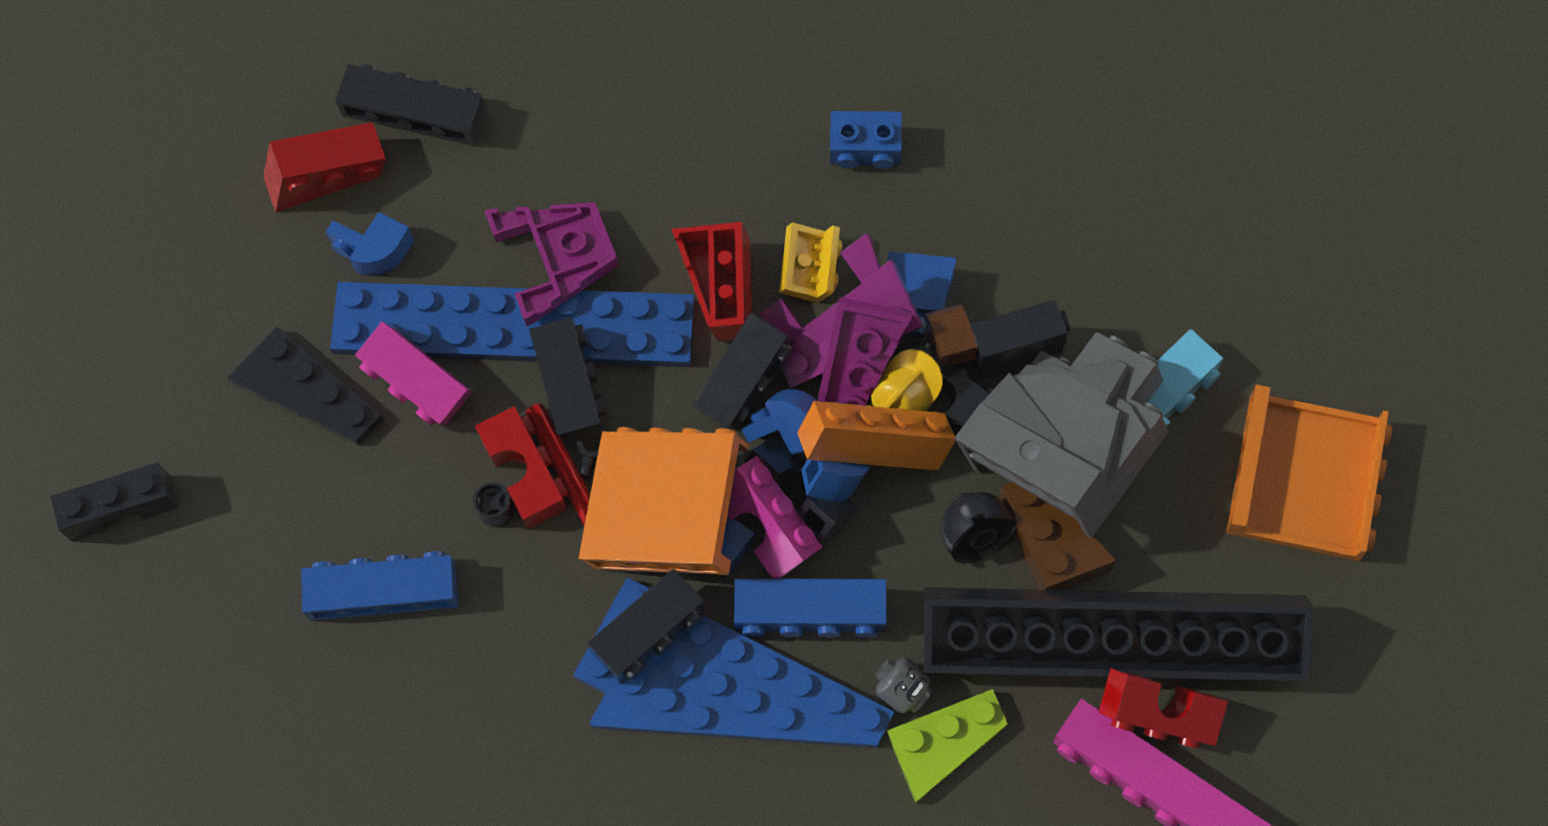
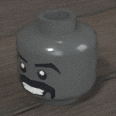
M900 657L895 662L887 659L875 674V677L879 680L876 686V694L899 713H906L909 710L915 713L926 702L933 690L929 687L930 675L924 673L921 667L907 657Z

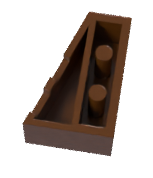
M1013 482L1002 486L999 498L1007 505L1016 519L1014 520L1017 526L1015 537L1038 590H1066L1112 571L1116 560L1094 536L1089 538L1084 534L1076 519Z

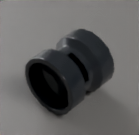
M489 482L481 485L476 490L473 504L479 518L485 525L499 528L511 521L515 507L508 490L503 485Z

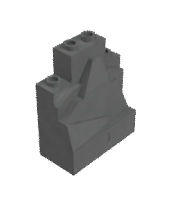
M1096 332L1073 364L1059 354L1053 357L1041 350L1032 364L1026 365L1019 375H1011L1009 373L979 404L954 439L973 470L980 473L984 467H987L1076 519L1084 534L1092 538L1169 432L1162 418L1163 413L1157 407L1148 403L1164 380L1159 371L1157 360L1150 354L1140 351L1138 354L1128 349V346L1121 339L1113 335L1107 338Z

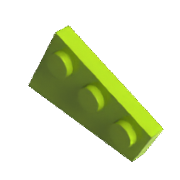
M993 689L887 730V735L916 804L941 781L950 776L969 757L977 753L1007 727L1008 723Z

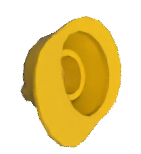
M915 349L901 351L883 370L882 376L871 394L872 405L874 407L926 411L942 389L943 375L940 366L932 356L924 351Z

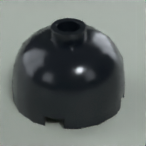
M962 493L953 498L941 518V538L955 562L962 564L975 563L983 560L978 553L992 547L993 553H996L1011 540L1017 530L1014 522L1016 519L1007 505L999 497L991 493Z

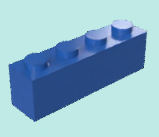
M427 552L423 554V558L409 559L407 555H391L386 558V561L372 562L368 558H355L345 565H335L333 562L320 561L313 563L312 568H301L302 612L310 621L458 608L456 563L452 556L446 555L445 552Z
M735 579V631L742 632V635L746 637L765 636V632H780V636L790 638L801 637L803 632H818V636L825 638L839 637L840 632H856V636L861 638L877 637L878 632L886 631V579Z

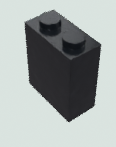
M1052 300L970 324L978 346L976 359L971 361L977 381L1024 369L1026 365L1032 364L1041 350L1053 357L1056 354L1061 355L1063 346L1067 344V332L1070 331L1066 312L1064 310L1059 311L1056 301Z

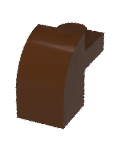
M961 304L924 314V320L928 329L926 342L933 346L940 369L976 359L978 346L967 314Z

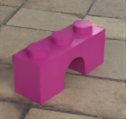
M758 456L735 469L727 515L733 520L742 513H751L762 522L765 529V539L754 550V553L771 577L779 579L823 547Z

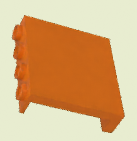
M1256 384L1249 399L1226 534L1360 561L1367 551H1372L1376 538V530L1370 528L1372 515H1378L1382 496L1377 494L1376 490L1378 481H1383L1387 467V460L1381 458L1383 446L1388 447L1392 435V425L1387 424L1389 411L1383 410L1379 417L1363 415L1270 396L1271 387Z
M619 427L617 432L602 431L578 559L596 570L670 572L674 568L678 573L729 575L731 560L721 554L738 451H749L750 445L737 436V432L724 428L716 429L715 433H704L694 428H684L682 432H670L663 428H650L649 432H638L627 427Z

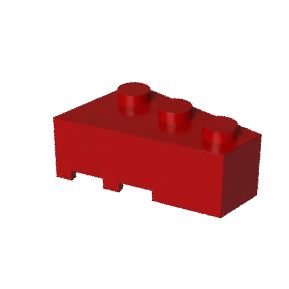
M371 122L270 141L263 177L276 213L381 176L386 157L374 124Z

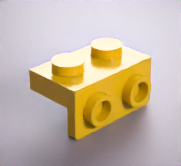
M794 222L786 227L779 293L819 303L834 293L838 285V274L835 273L836 263L842 249V241L839 239L840 227L832 225L823 231Z

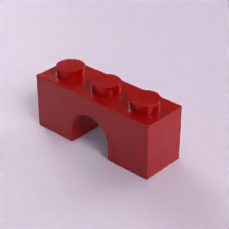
M515 406L475 425L495 467L508 461H520L527 465V471L523 479L507 488L527 530L567 510L563 498L568 496V493L559 476L552 479L547 469L548 466L552 465V462L544 446L541 445L536 448L530 436L536 434L527 414L520 417Z
M1110 669L1098 711L1099 714L1112 719L1110 726L1133 732L1134 726L1145 728L1143 734L1161 740H1166L1168 734L1178 736L1177 743L1199 749L1201 743L1216 746L1228 701L1207 693L1177 686L1170 705L1160 711L1158 696L1161 683L1135 674Z

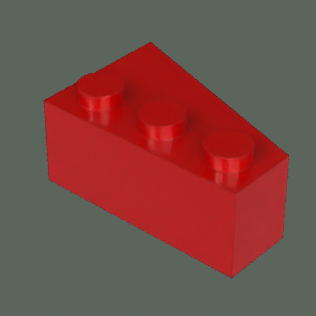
M742 222L671 229L709 329L717 341L734 340L746 319L752 313L750 236Z

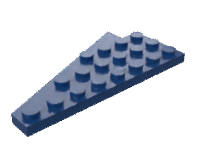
M627 577L595 636L650 588ZM705 616L692 630L687 631L684 628L673 638L675 640L674 645L661 656L655 654L645 662L646 669L633 681L626 679L619 684L594 656L589 647L573 674L575 679L605 694L589 722L590 726L595 729L877 748L894 716V711Z

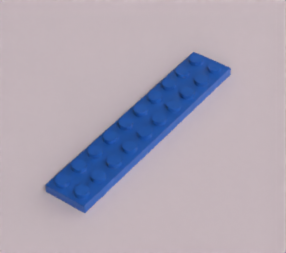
M337 282L330 350L333 354L355 355L383 321L390 324L432 358L537 361L529 329L572 317L577 325L583 324L586 332L588 345L583 346L586 360L592 359L596 364L691 367L695 297L694 294L582 290L534 324L526 327L515 293L527 288Z

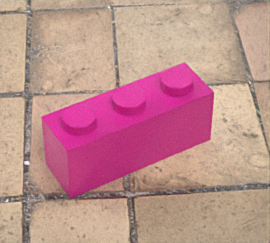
M383 321L354 355L363 362L359 366L363 372L374 380L382 377L391 385L387 390L401 402L405 403L409 399L418 406L419 409L415 413L431 426L436 422L446 426L473 392L390 324Z

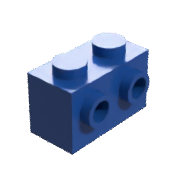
M831 111L830 165H838L842 168L873 165L880 169L901 165L902 112Z

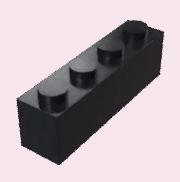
M351 64L347 65L335 100L341 115L344 117L373 122L378 125L474 147L486 113L482 94H479L474 89L468 87H461L460 89L451 88L432 79H428L426 82L416 80L402 72H394L393 74L381 72L367 64H361L360 67Z

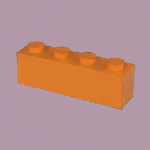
M814 401L797 432L807 460L939 470L956 441L945 413Z

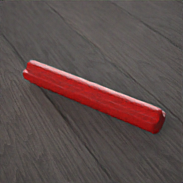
M537 403L526 410V414L585 526L590 492L561 437L557 434L556 428L544 405Z

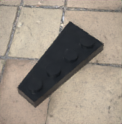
M278 326L227 377L230 383L240 388L243 387L269 402L272 401L299 417H305L317 423L318 426L357 445L383 420L380 413Z

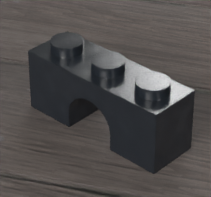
M914 338L905 348V350L915 349L924 351L938 363L933 346L927 342L921 344ZM953 365L941 369L943 375L941 390L948 393L953 399L954 404L945 415L953 433L957 435L979 404L993 390L986 385L978 386L969 379L970 375L965 369L959 365Z
M777 435L752 449L744 464L758 456L763 465L769 469L773 479L783 493L796 504L799 509L798 514L814 532L821 546L843 530L857 509L854 503L849 499L841 502H831L807 496L801 471L806 461L798 454L791 455L786 443Z
M159 462L50 496L58 530L71 542L107 531L105 522L118 516L136 514L145 519L178 508L170 475Z

